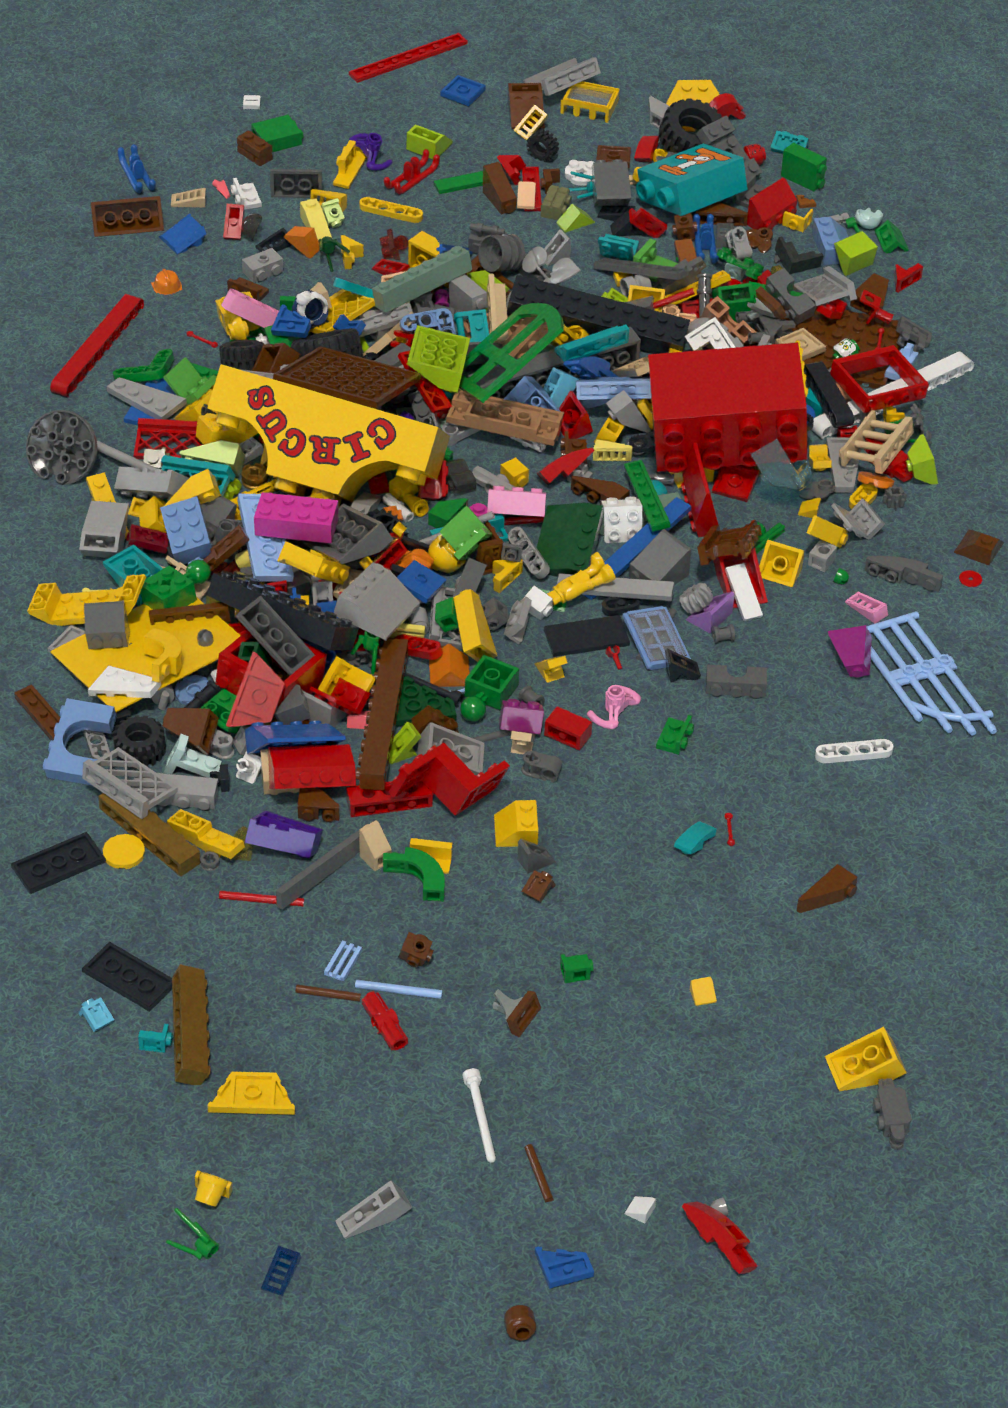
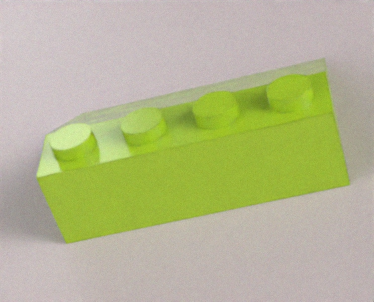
M417 325L407 364L438 388L444 389L447 392L458 393L470 338Z

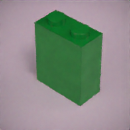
M289 114L251 124L252 132L272 145V152L302 145L303 132L297 127L295 120H292Z
M793 142L783 151L781 176L815 192L818 188H823L825 184L827 158Z

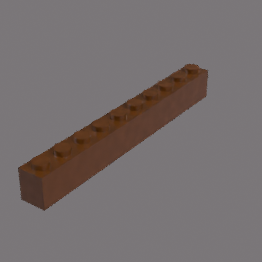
M387 638V640H384L383 646H379L380 659H377L376 671L378 672H374V684L376 685H372L371 697L373 699H369V711L371 712H367L366 724L368 726H364V738L366 739H362L361 752L363 754L359 753L358 765L360 768L357 767L356 780H359L360 789H385L408 659V639Z

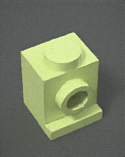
M339 199L323 202L321 208L328 227L332 226V228L341 226L345 217L339 205Z

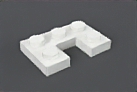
M716 317L685 336L693 351H698L700 346L703 348L709 343L714 349L735 347Z

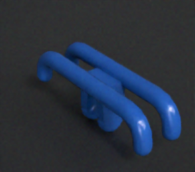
M135 144L131 146L130 167L125 158L124 148H118L120 164L134 191L138 194L142 192L143 185L136 180L141 178L150 191L155 190L156 181L150 179L143 162L138 155L137 146Z
M695 214L693 222L696 221L698 232H694L696 256H700L704 261L705 254L702 249H709L710 260L713 264H716L719 256L716 255L713 227L714 216L709 214L707 216V223L702 224L700 229V216Z

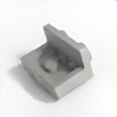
M526 596L513 604L504 635L517 644L522 642L529 619L528 612L532 600Z

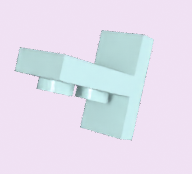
M181 734L167 759L164 773L172 774L176 766L210 778L211 771L219 772L221 761L187 748L189 736Z

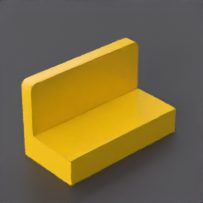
M411 838L410 848L426 852L439 863L443 873H449L453 843Z

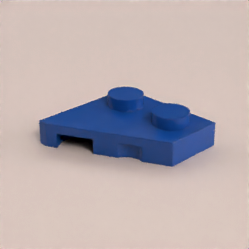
M281 305L271 332L272 335L306 338L312 324L310 319L301 316L296 311L288 310L286 305Z
M539 1246L535 1247V1255L549 1289L594 1277V1270L587 1253L578 1251L568 1252L562 1249L551 1252L543 1251L542 1247Z

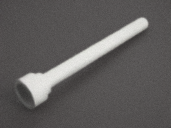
M472 1068L464 1071L462 1076L464 1084L471 1090L487 1161L493 1163L496 1157L479 1089L480 1082L482 1081L481 1074L478 1069Z

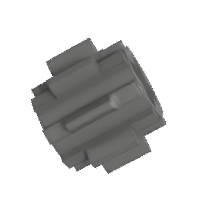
M893 485V487L885 490L883 502L888 508L904 507L907 494L904 493L902 487Z

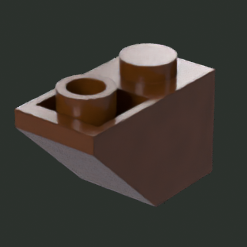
M429 705L411 719L419 734L424 731L430 722L459 733L458 724L453 718L445 716L440 710L434 709Z
M316 788L299 789L298 819L306 821L319 820V811L323 809L322 819L324 821L332 822L334 819L339 821V804L324 791Z

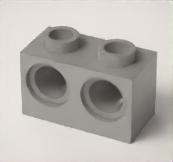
M331 581L312 582L313 605L333 601Z

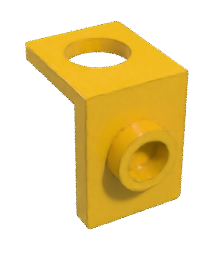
M810 209L805 217L785 211L782 225L792 230L804 232L812 222L813 209Z

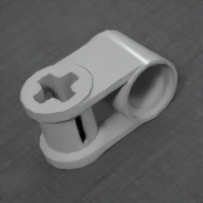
M739 226L726 233V240L729 249L732 250L731 254L741 261L744 260L745 256L751 258L752 248L745 229Z
M216 728L209 753L220 759H230L233 757L232 736Z

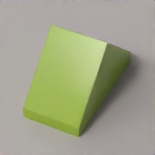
M571 204L556 223L564 232H569L593 224L595 221L585 211Z

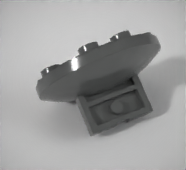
M55 410L44 414L33 424L27 437L26 455L29 465L40 478L47 479L55 474L58 483L65 485L77 483L90 472L97 457V439L93 428L84 417L72 411Z

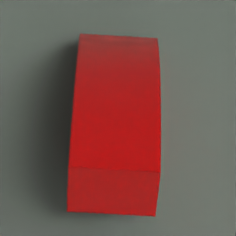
M586 448L555 459L536 474L546 484L551 483L560 473L567 477L595 450L593 448Z

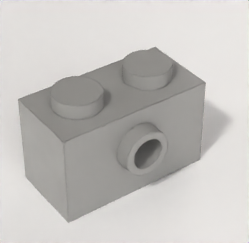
M273 248L242 259V272L253 283L263 281L267 277L283 272V258Z

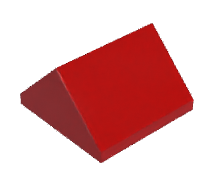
M570 391L559 407V410L564 412L560 431L563 435L565 431H568L569 439H577L593 432L587 411L574 392Z

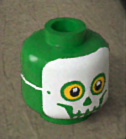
M845 338L833 347L834 354L832 357L833 359L859 354L860 348L853 339Z

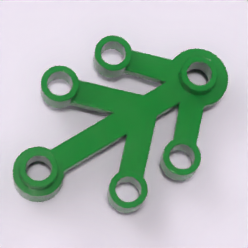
M722 247V249L718 250L716 255L719 258L745 269V275L758 280V277L762 275L761 272L764 266L754 263L755 260L745 256L742 262L731 254V249Z

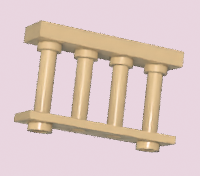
M871 410L846 444L841 447L839 451L841 465L845 467L851 458L873 462L875 473L883 474L914 433L912 417L905 416L901 423L894 424L876 420L875 410ZM875 428H880L885 430H891L894 432L891 434H885L880 432H874L873 430ZM865 437L886 442L883 445L865 442ZM859 448L872 451H878V453L875 455L857 452V450Z

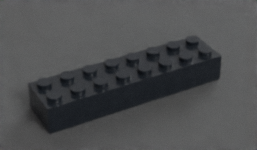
M227 571L213 573L207 596L240 611L261 596L297 636L328 650H353L359 627L353 625L351 620L339 619L337 614L329 611L323 612L319 606L312 604L309 606L305 604V600L300 598L293 599L290 597L291 594L284 591L277 592L275 587L271 585H261L260 580L245 578L244 573L234 571V573Z

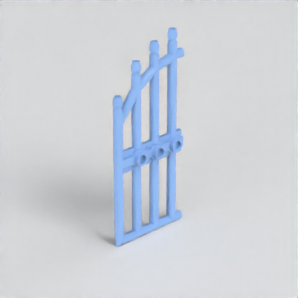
M917 611L867 626L869 632L874 633L899 669L889 671L872 646L871 660L916 721L920 722L923 720L921 713L934 717L947 733H951L953 730L947 720L957 721L973 736L976 734V730L970 721L981 720L991 734L997 732L996 727L989 719L993 718V712L991 710H982L953 671L957 669L953 658L948 654L941 655L917 623L916 619H919ZM908 622L934 658L924 660L899 627V624ZM890 627L916 664L906 665L881 630ZM946 673L975 713L964 714L936 675ZM928 678L953 713L940 711L919 683V680ZM910 683L926 706L911 701L901 686Z

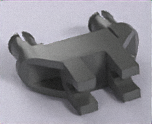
M785 310L787 316L784 318H789V313ZM750 311L736 312L735 314L737 323H740L742 320L752 322L759 331L748 333L749 344L759 343L763 334L771 336L770 343L775 344L776 339L792 333V329L789 328H795L796 325L793 320L786 321V319L781 320L766 315L751 321L747 317Z

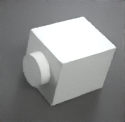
M533 586L525 596L532 600L529 613L541 620L544 616L548 617L551 614L553 598L536 586Z

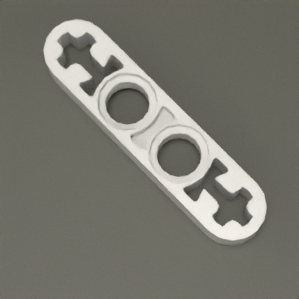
M887 739L824 744L816 748L815 758L821 763L886 758L892 755L893 744ZM860 749H867L869 752H868V753H862V752H860L859 750H860ZM844 750L849 752V754L842 755L839 752Z

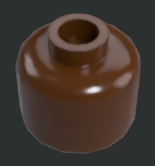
M516 1305L506 1311L504 1323L510 1338L523 1341L533 1336L537 1325L534 1313L528 1306Z

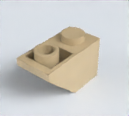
M377 820L359 829L360 857L376 871L383 867V853H392V849Z

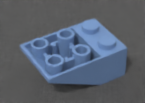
M524 376L504 398L505 400L560 411L540 384L533 377Z

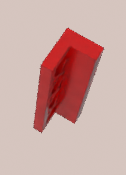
M410 350L400 352L397 357L404 368L417 372L407 364ZM421 375L420 381L415 386L431 412L437 414L439 419L445 418L453 406L442 389Z

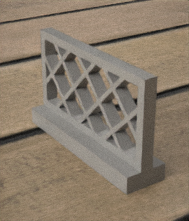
M830 266L823 268L824 274L795 283L793 286L794 291L806 293L816 306L842 297H846L850 301L857 299L854 282Z
M442 587L431 598L429 639L439 641L441 646H446L449 643L457 649H463L461 636H457L453 632L456 629L459 630V627L444 632L435 621L436 603L448 599L445 594L453 595L455 592L454 588ZM448 634L452 639H442V636Z
M119 747L94 762L90 759L83 762L82 779L141 819L148 816L150 808L177 793L178 787ZM117 756H119V757H121L122 759H124V761L112 760V759L115 758V757H117ZM101 766H110V769H104ZM112 766L124 767V770H112ZM127 767H135L139 771L127 770ZM115 776H124V779H118ZM127 776L139 777V780H127ZM142 777H150L154 781L142 780ZM130 786H139V790L133 789ZM142 787H154V790H142ZM157 787H163L168 790L158 791ZM145 796H152L154 798L149 801Z

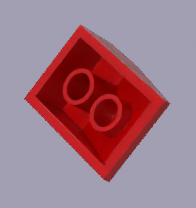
M755 548L744 559H742L740 553L735 557L734 554L719 556L713 561L717 579L723 593L732 591L725 572L726 567L744 563L758 603H768ZM734 597L733 608H738V605Z

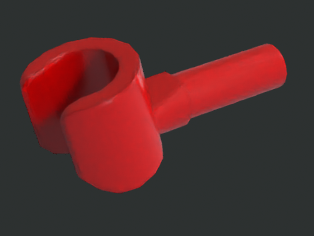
M615 645L613 647L615 653L608 647L606 655L613 657L618 670L623 669L618 656L620 652L619 646Z

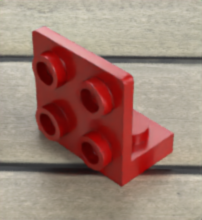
M339 678L331 695L312 686L309 689L316 693L314 697L324 702L328 699L327 704L337 709L341 706L340 710L349 715L352 712L360 715L371 694L342 678Z

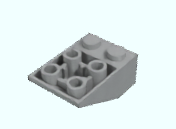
M91 501L81 534L79 550L83 556L110 558L123 551L129 503Z

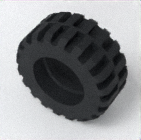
M682 99L674 102L667 108L658 132L660 142L664 145V149L667 152L680 153L702 144L698 136L686 132L682 127H692L699 131L704 126L722 118L720 113H717V109L710 107V104L707 102L703 103L698 99L696 101L692 99L684 101Z
M355 328L318 333L306 338H299L291 343V348L300 353L299 358L320 346L363 357L359 332Z

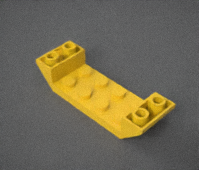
M145 574L127 576L123 587L119 589L61 594L56 583L38 584L27 612L51 625L85 624L84 603L124 601L128 616L137 602L146 576Z

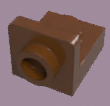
M534 870L522 889V893L541 903L550 887L554 888L556 885L549 873L545 871L540 873Z

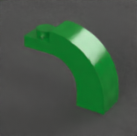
M405 847V854L396 852L383 853V872L414 875L423 884L424 901L444 902V873L439 863L432 856L410 847Z

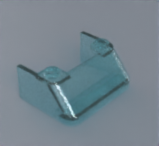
M778 439L751 453L762 473L760 476L765 484L768 483L771 486L801 491L814 479L813 472L806 460H798L791 463Z

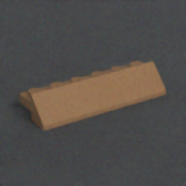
M458 389V393L455 392L453 396V407L450 408L447 414L446 422L554 446L559 438L564 412L492 396L482 403L466 391Z

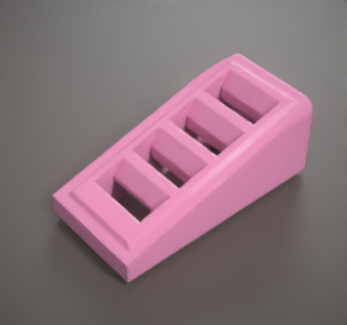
M857 592L845 601L847 605L874 624L888 616L887 604L863 593Z

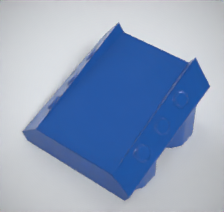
M188 214L173 227L161 234L159 238L178 255L187 251L191 246L202 245L206 231L204 226H201L191 214Z

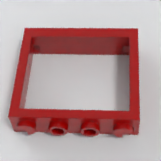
M894 345L834 359L830 371L835 381L864 413L924 399L929 383ZM890 365L906 382L908 387L869 396L850 374Z

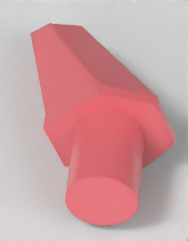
M214 180L212 182V185L226 199L230 197L224 180L221 182Z

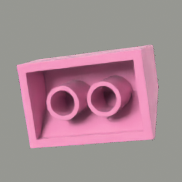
M493 486V489H489L487 513L492 511L498 514L545 516L546 492H542L543 489L531 488V491H523V487H512V490H504L505 486Z

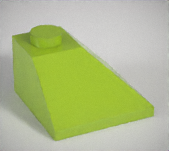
M922 434L907 452L908 460L906 461V466L909 472L912 471L914 478L931 485L938 484L934 457L924 434Z

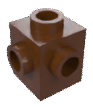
M691 213L683 216L674 215L673 235H677L678 240H694V232H698L696 221L693 222Z
M408 932L398 958L406 961L410 966L422 967L425 961L429 962L434 950L430 948L433 941H430L422 934L416 935Z

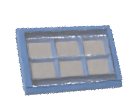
M660 606L623 613V619L647 669L667 668L665 650L667 648L691 659L666 607Z

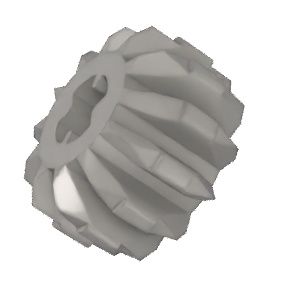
M698 583L683 591L679 601L687 613L694 614L708 606L713 600V595L705 583Z

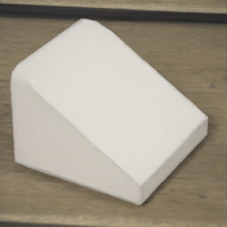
M635 1196L625 1215L646 1223L656 1207V1199L653 1197Z

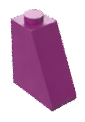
M867 626L828 631V635L850 677L858 678L870 675L872 636Z

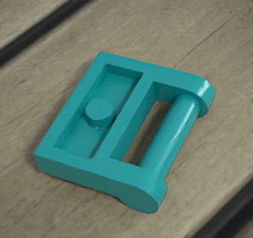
M486 309L457 312L454 314L458 335L466 337L463 320L467 319L471 334L470 342H481L489 335Z

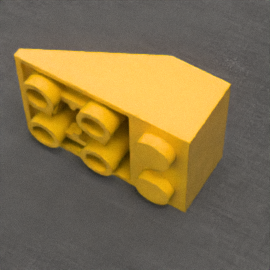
M207 413L198 416L196 437L203 445L220 440L240 444L258 434V431L248 425L246 434L224 428L223 425L216 423L218 414Z

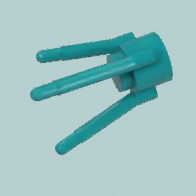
M571 171V175L590 179L591 181L587 182V187L569 188V190H587L589 192L577 196V199L593 196L592 176Z

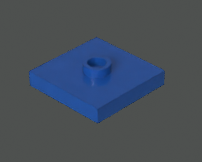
M457 75L440 91V96L470 106L486 90V85Z
M415 560L397 577L415 598L425 604L445 585L447 580Z

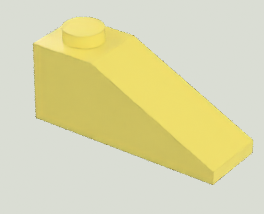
M317 199L300 202V218L304 225L315 229L318 240L326 236L332 238L323 210Z

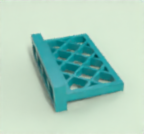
M163 455L161 459L163 464L161 469L163 471L173 470L184 476L190 475L191 477L209 469L215 476L216 481L223 480L222 484L218 486L221 496H224L229 481L233 482L236 476L229 465Z

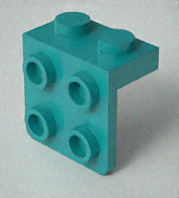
M605 234V237L598 238L600 254L605 258L611 259L616 257L619 260L633 261V256L637 253L639 241Z

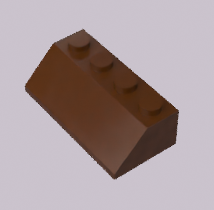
M160 196L90 203L95 237L164 231Z

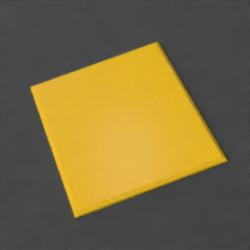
M197 598L195 602L191 603L188 606L200 605L204 603ZM142 604L131 610L127 616L130 628L128 647L88 649L86 635L83 634L51 650L50 653L88 688L91 687L108 666L152 677V663L157 657L144 654V636L152 628L167 631L180 641L182 665L177 675L169 673L161 681V687L158 689L160 690L218 660L219 653L241 635L218 615H214L210 619L197 617L193 621L180 619L174 620L173 623L163 621L155 622V625H151L149 610L153 609L146 604ZM207 629L211 631L214 642L210 646L203 647L198 644L197 634L200 630ZM97 693L96 695L106 705L114 706L115 712L143 699L127 697L126 694H115L114 697H107L104 693Z

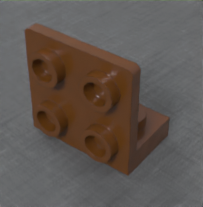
M489 521L483 524L492 535L486 541L479 542L476 561L487 565L482 576L492 573L493 561L501 560L503 540L499 538L495 528L491 526Z

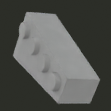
M119 467L114 489L121 491V495L132 497V494L142 499H147L148 496H156L162 501L163 499H168L169 501L189 478L173 470H167L166 472L162 469H155L154 471L148 468L141 470L134 467Z

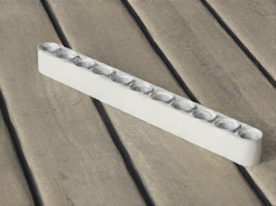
M957 352L917 371L929 383V391L936 388L939 384L951 381L950 379L954 377L957 378L964 375L967 371H972L974 362L962 352ZM900 378L867 394L871 396L908 387V385ZM853 400L848 402L854 415V424L862 422L870 413H864ZM883 409L876 410L875 414H880ZM825 413L814 418V426L811 430L821 439L837 433V428H833Z

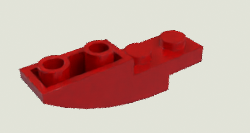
M690 1202L682 1205L687 1218L694 1223L700 1236L707 1243L717 1242L718 1248L727 1256L735 1271L739 1274L749 1273L757 1267V1264L745 1249L750 1243L749 1239L728 1217L700 1202Z

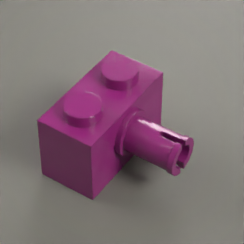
M517 699L502 700L499 718L500 729L540 734L544 715L543 706L534 701H529L528 703L521 701L520 703Z

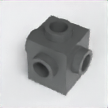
M493 597L482 605L490 631L497 630L508 621L507 606Z

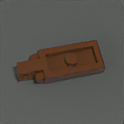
M238 525L210 549L211 553L203 561L210 566L211 571L216 569L250 540L244 528Z

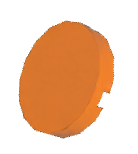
M859 472L857 480L861 483L872 484L883 489L893 487L895 482L891 478L870 472Z

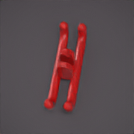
M424 149L420 161L417 157H412L411 162L404 163L401 175L391 182L389 177L384 178V186L387 189L394 188L397 194L407 192L437 169L440 156L434 155L431 166L420 173V169L429 159V150ZM404 180L409 181L401 187V182H403Z

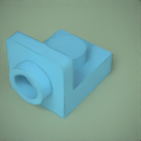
M101 997L95 1001L93 998L85 1001L78 1013L80 1016L84 1015L93 1032L114 1021Z

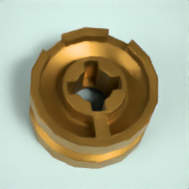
M258 463L252 466L250 464L245 465L241 472L242 485L252 490L267 483V468Z

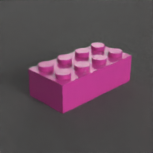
M262 492L254 515L255 535L332 543L339 519L338 500Z

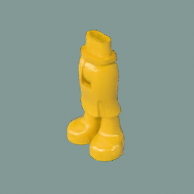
M595 552L591 555V565L587 569L580 570L578 573L563 579L547 595L553 598V605L559 602L565 603L588 590H593L596 586L616 580L612 568L604 563L598 552Z

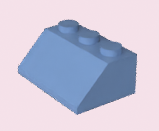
M831 217L814 218L812 235L819 253H822L824 256L823 264H840L834 243L848 237L846 229Z

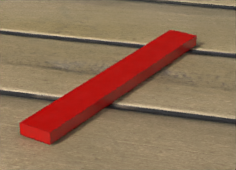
M460 33L351 70L349 71V76L359 83L466 45L468 41Z

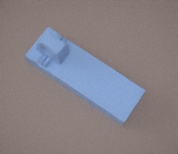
M907 343L904 348H901L900 352L913 366L919 353L913 351L914 344ZM889 365L885 372V377L892 380L900 379L901 377Z

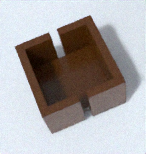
M285 343L263 344L252 371L276 373L280 370L281 366L289 365L298 360L300 353Z

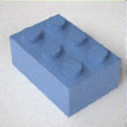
M192 497L160 507L175 561L186 564L197 557H200V559L206 558L211 553L210 549L213 546L198 497Z

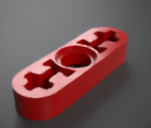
M401 634L394 638L408 639L409 656L435 660L443 654L439 641Z

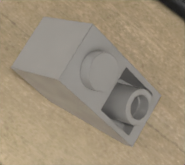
M652 96L649 97L648 103L649 123L659 128L664 114L670 106Z

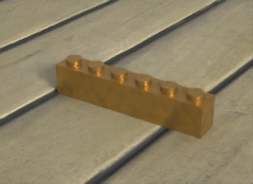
M102 793L98 796L100 810L130 835L139 838L150 852L180 877L200 864L199 849L187 842L182 834L175 832L167 822H163L154 811L148 810V816L141 819L106 794Z
M181 964L172 977L175 1082L202 1085L205 1078L209 1077L211 1070L210 1065H208L210 1048H207V1041L209 1039V1031L207 1030L209 1015L206 1013L208 997L205 996L207 979H205L204 969Z

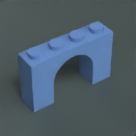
M67 698L65 706H61V718L59 723L55 725V737L49 743V756L44 759L43 770H45L47 778L91 785L82 779L83 762L88 759L94 762L97 759L71 754L66 750L67 742L74 734L84 730L112 734L117 715L114 706Z

